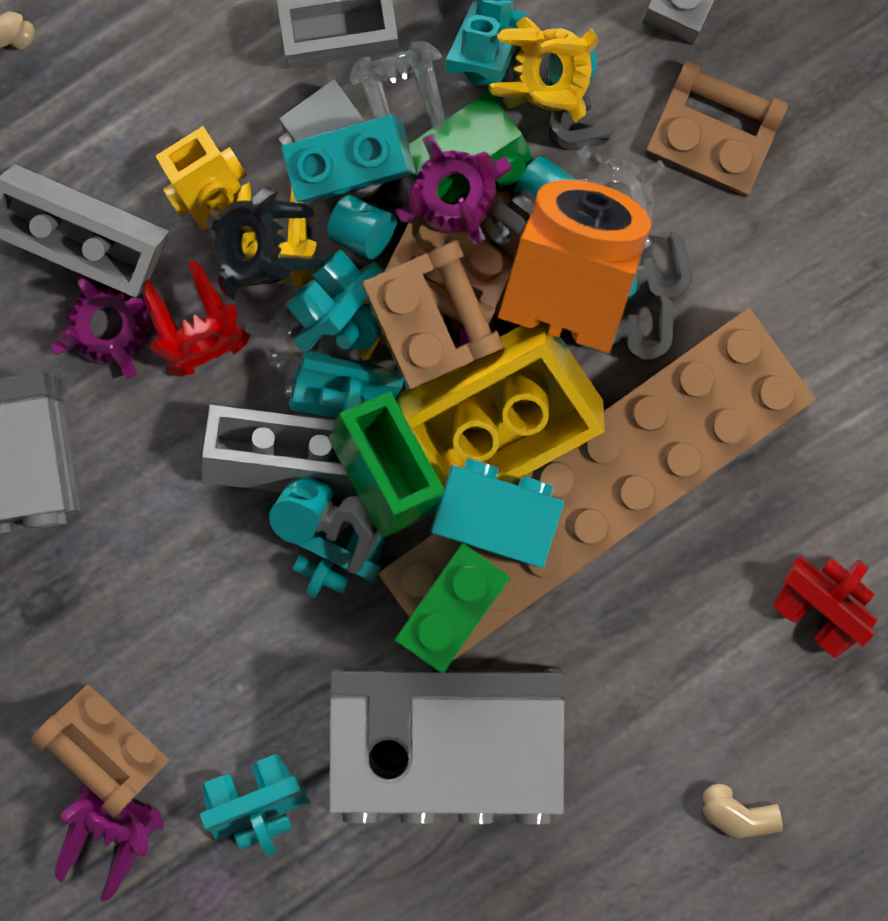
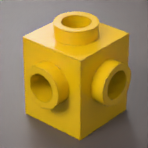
M203 126L155 156L171 182L170 185L163 189L171 204L181 218L191 212L202 231L208 228L206 223L212 208L217 207L222 212L230 204L237 202L241 189L239 181L248 176L231 148L229 147L220 153Z

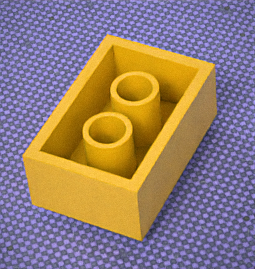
M540 321L539 325L533 328L521 325L500 337L504 345L503 348L419 386L399 393L398 405L443 487L450 466L455 465L463 468L466 458L500 468L497 479L511 483L605 432L603 399L562 338L548 334L551 324Z

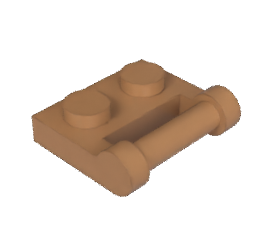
M686 59L645 153L744 197H748L789 103L775 97L770 102L701 72L700 68L702 65ZM690 91L760 121L761 124L756 135H751L685 106Z
M422 217L408 221L384 272L457 240L464 254L463 257L459 258L489 324L511 274L515 260L501 249L486 241L474 246L466 231L457 233L440 231L428 225ZM438 268L423 274V276L446 287ZM425 279L439 312L462 323L448 290Z
M457 240L360 283L407 389L419 386L504 347L498 331L491 332L459 259L464 254ZM436 268L440 271L470 339L469 343L455 348L423 276V274Z
M89 684L79 691L55 715L51 716L29 740L41 752L47 749L104 802L101 808L113 819L170 761L168 757Z

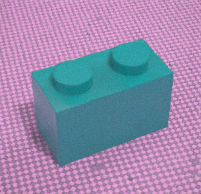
M466 458L463 468L451 465L444 484L446 492L437 506L429 532L544 568L565 503L563 500L552 497L555 486L525 476L521 477L519 486L497 479L500 468Z

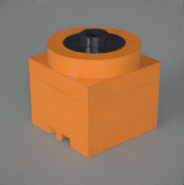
M558 180L542 186L537 193L531 216L521 237L498 318L528 328L538 326L540 321L551 324L548 334L556 337L560 336L562 328L573 331L572 336L577 344L610 354L652 225L647 212L625 194L592 182Z

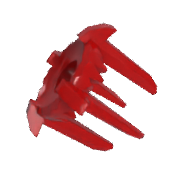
M188 260L187 265L208 317H203L201 320L197 315H193V325L183 320V329H178L161 295L158 296L152 282L147 279L143 284V297L159 339H154L149 346L156 354L166 359L168 365L166 370L177 377L195 374L194 368L209 363L212 359L219 358L230 351L233 355L237 354L245 348L250 338V329L242 330L241 326L236 322V305L223 304L203 267L195 260Z

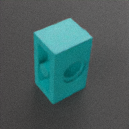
M393 114L281 145L295 200L298 203L309 205L416 174L402 119Z

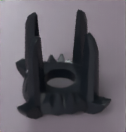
M271 186L260 190L250 201L235 202L222 212L217 207L212 208L206 224L210 230H213L214 241L212 248L215 253V262L220 271L218 285L221 292L234 300L237 287L273 284L284 279L289 280L292 272L295 270L321 267L324 260L320 257L280 254L282 249L278 246L284 243L286 238L278 234L283 230V227L275 222V219L313 218L314 210L304 203L275 200L279 192ZM255 232L258 241L255 255L248 259L242 249L243 234Z

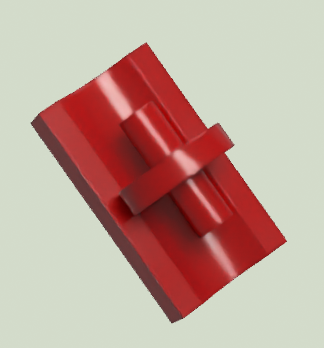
M800 554L789 566L784 580L785 583L773 604L778 612L794 623H797L812 606L823 613L828 619L815 632L814 640L833 658L840 656L856 642L864 647L874 636L875 632L872 629L878 619L863 607L871 601L875 593L861 582V579L868 570V566L861 560H857L846 570L831 557L820 571Z

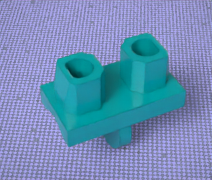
M514 0L473 1L446 58L445 73L456 75L463 72L477 86L501 83L505 78L517 46L499 42L497 34L503 29H519L516 23L523 17H526L527 12L514 10Z
M339 249L323 259V265L315 268L311 273L321 286L315 280H312L294 293L285 304L304 326L293 339L303 353L309 351L323 334L336 335V343L339 347L356 350L369 349L380 337L381 329L371 311L370 304L365 303L362 305L366 295L360 283L383 273V271L375 261L359 270L347 255Z
M305 352L302 354L289 400L290 410L337 419L339 413L390 391L396 400L402 388L403 379L399 371L385 369L382 366L368 363L361 364L332 358L325 354Z
M356 530L346 549L326 540V533L323 531L315 532L311 540L297 544L322 557L320 563L317 564L299 555L293 566V571L311 579L305 595L316 599L322 586L341 595L344 593L349 579L331 571V568L335 563L347 569V565L353 557L359 542V535ZM379 534L369 557L361 570L355 574L375 582L382 568L377 563L382 555L386 537L381 538Z
M278 754L256 761L251 766L259 790L240 797L235 780L231 775H222L202 784L207 811L200 813L204 829L206 831L210 830L216 841L234 834L240 850L260 843L267 857L278 853L274 836L293 829L287 813L310 804L305 787L295 775L291 774Z

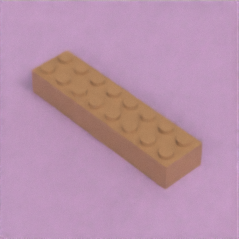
M750 307L604 411L605 432L524 475L525 477L555 486L552 497L565 501L544 568L464 543L511 576V578L453 660L816 400ZM521 478L511 482L510 484L519 486ZM433 533L378 573L409 618L463 542Z

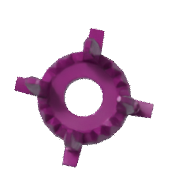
M433 133L422 138L430 158L422 165L415 178L414 185L406 192L408 205L396 210L400 221L407 222L422 217L428 225L440 231L449 233L466 231L474 246L485 241L479 224L489 215L494 206L496 198L495 181L511 169L507 157L494 162L488 152H480L474 156L468 152L457 150L442 151ZM449 175L463 176L470 183L468 197L465 200L463 198L459 199V204L456 205L444 203L437 195L439 183Z
M76 272L78 287L82 293L75 299L69 310L67 330L58 335L59 340L50 344L54 354L58 355L75 348L82 357L93 363L101 365L118 364L126 380L136 376L137 371L131 358L141 349L148 332L147 313L149 311L145 300L138 297L135 298L105 284L96 285L93 279ZM103 308H112L118 311L123 322L120 333L110 340L97 338L91 330L93 315Z
M83 785L78 791L81 794L78 796L77 802L66 808L60 815L65 824H70L55 865V877L60 883L64 881L71 865H75L90 833L94 832L95 842L104 836L105 846H108L112 841L115 844L120 843L100 897L101 901H109L116 894L124 877L129 873L136 857L147 856L148 838L154 832L155 827L163 830L164 821L160 812L154 806L146 803L143 807L137 805L134 801H131L116 816L114 820L118 822L112 821L108 818H113L101 808L104 802L86 785Z

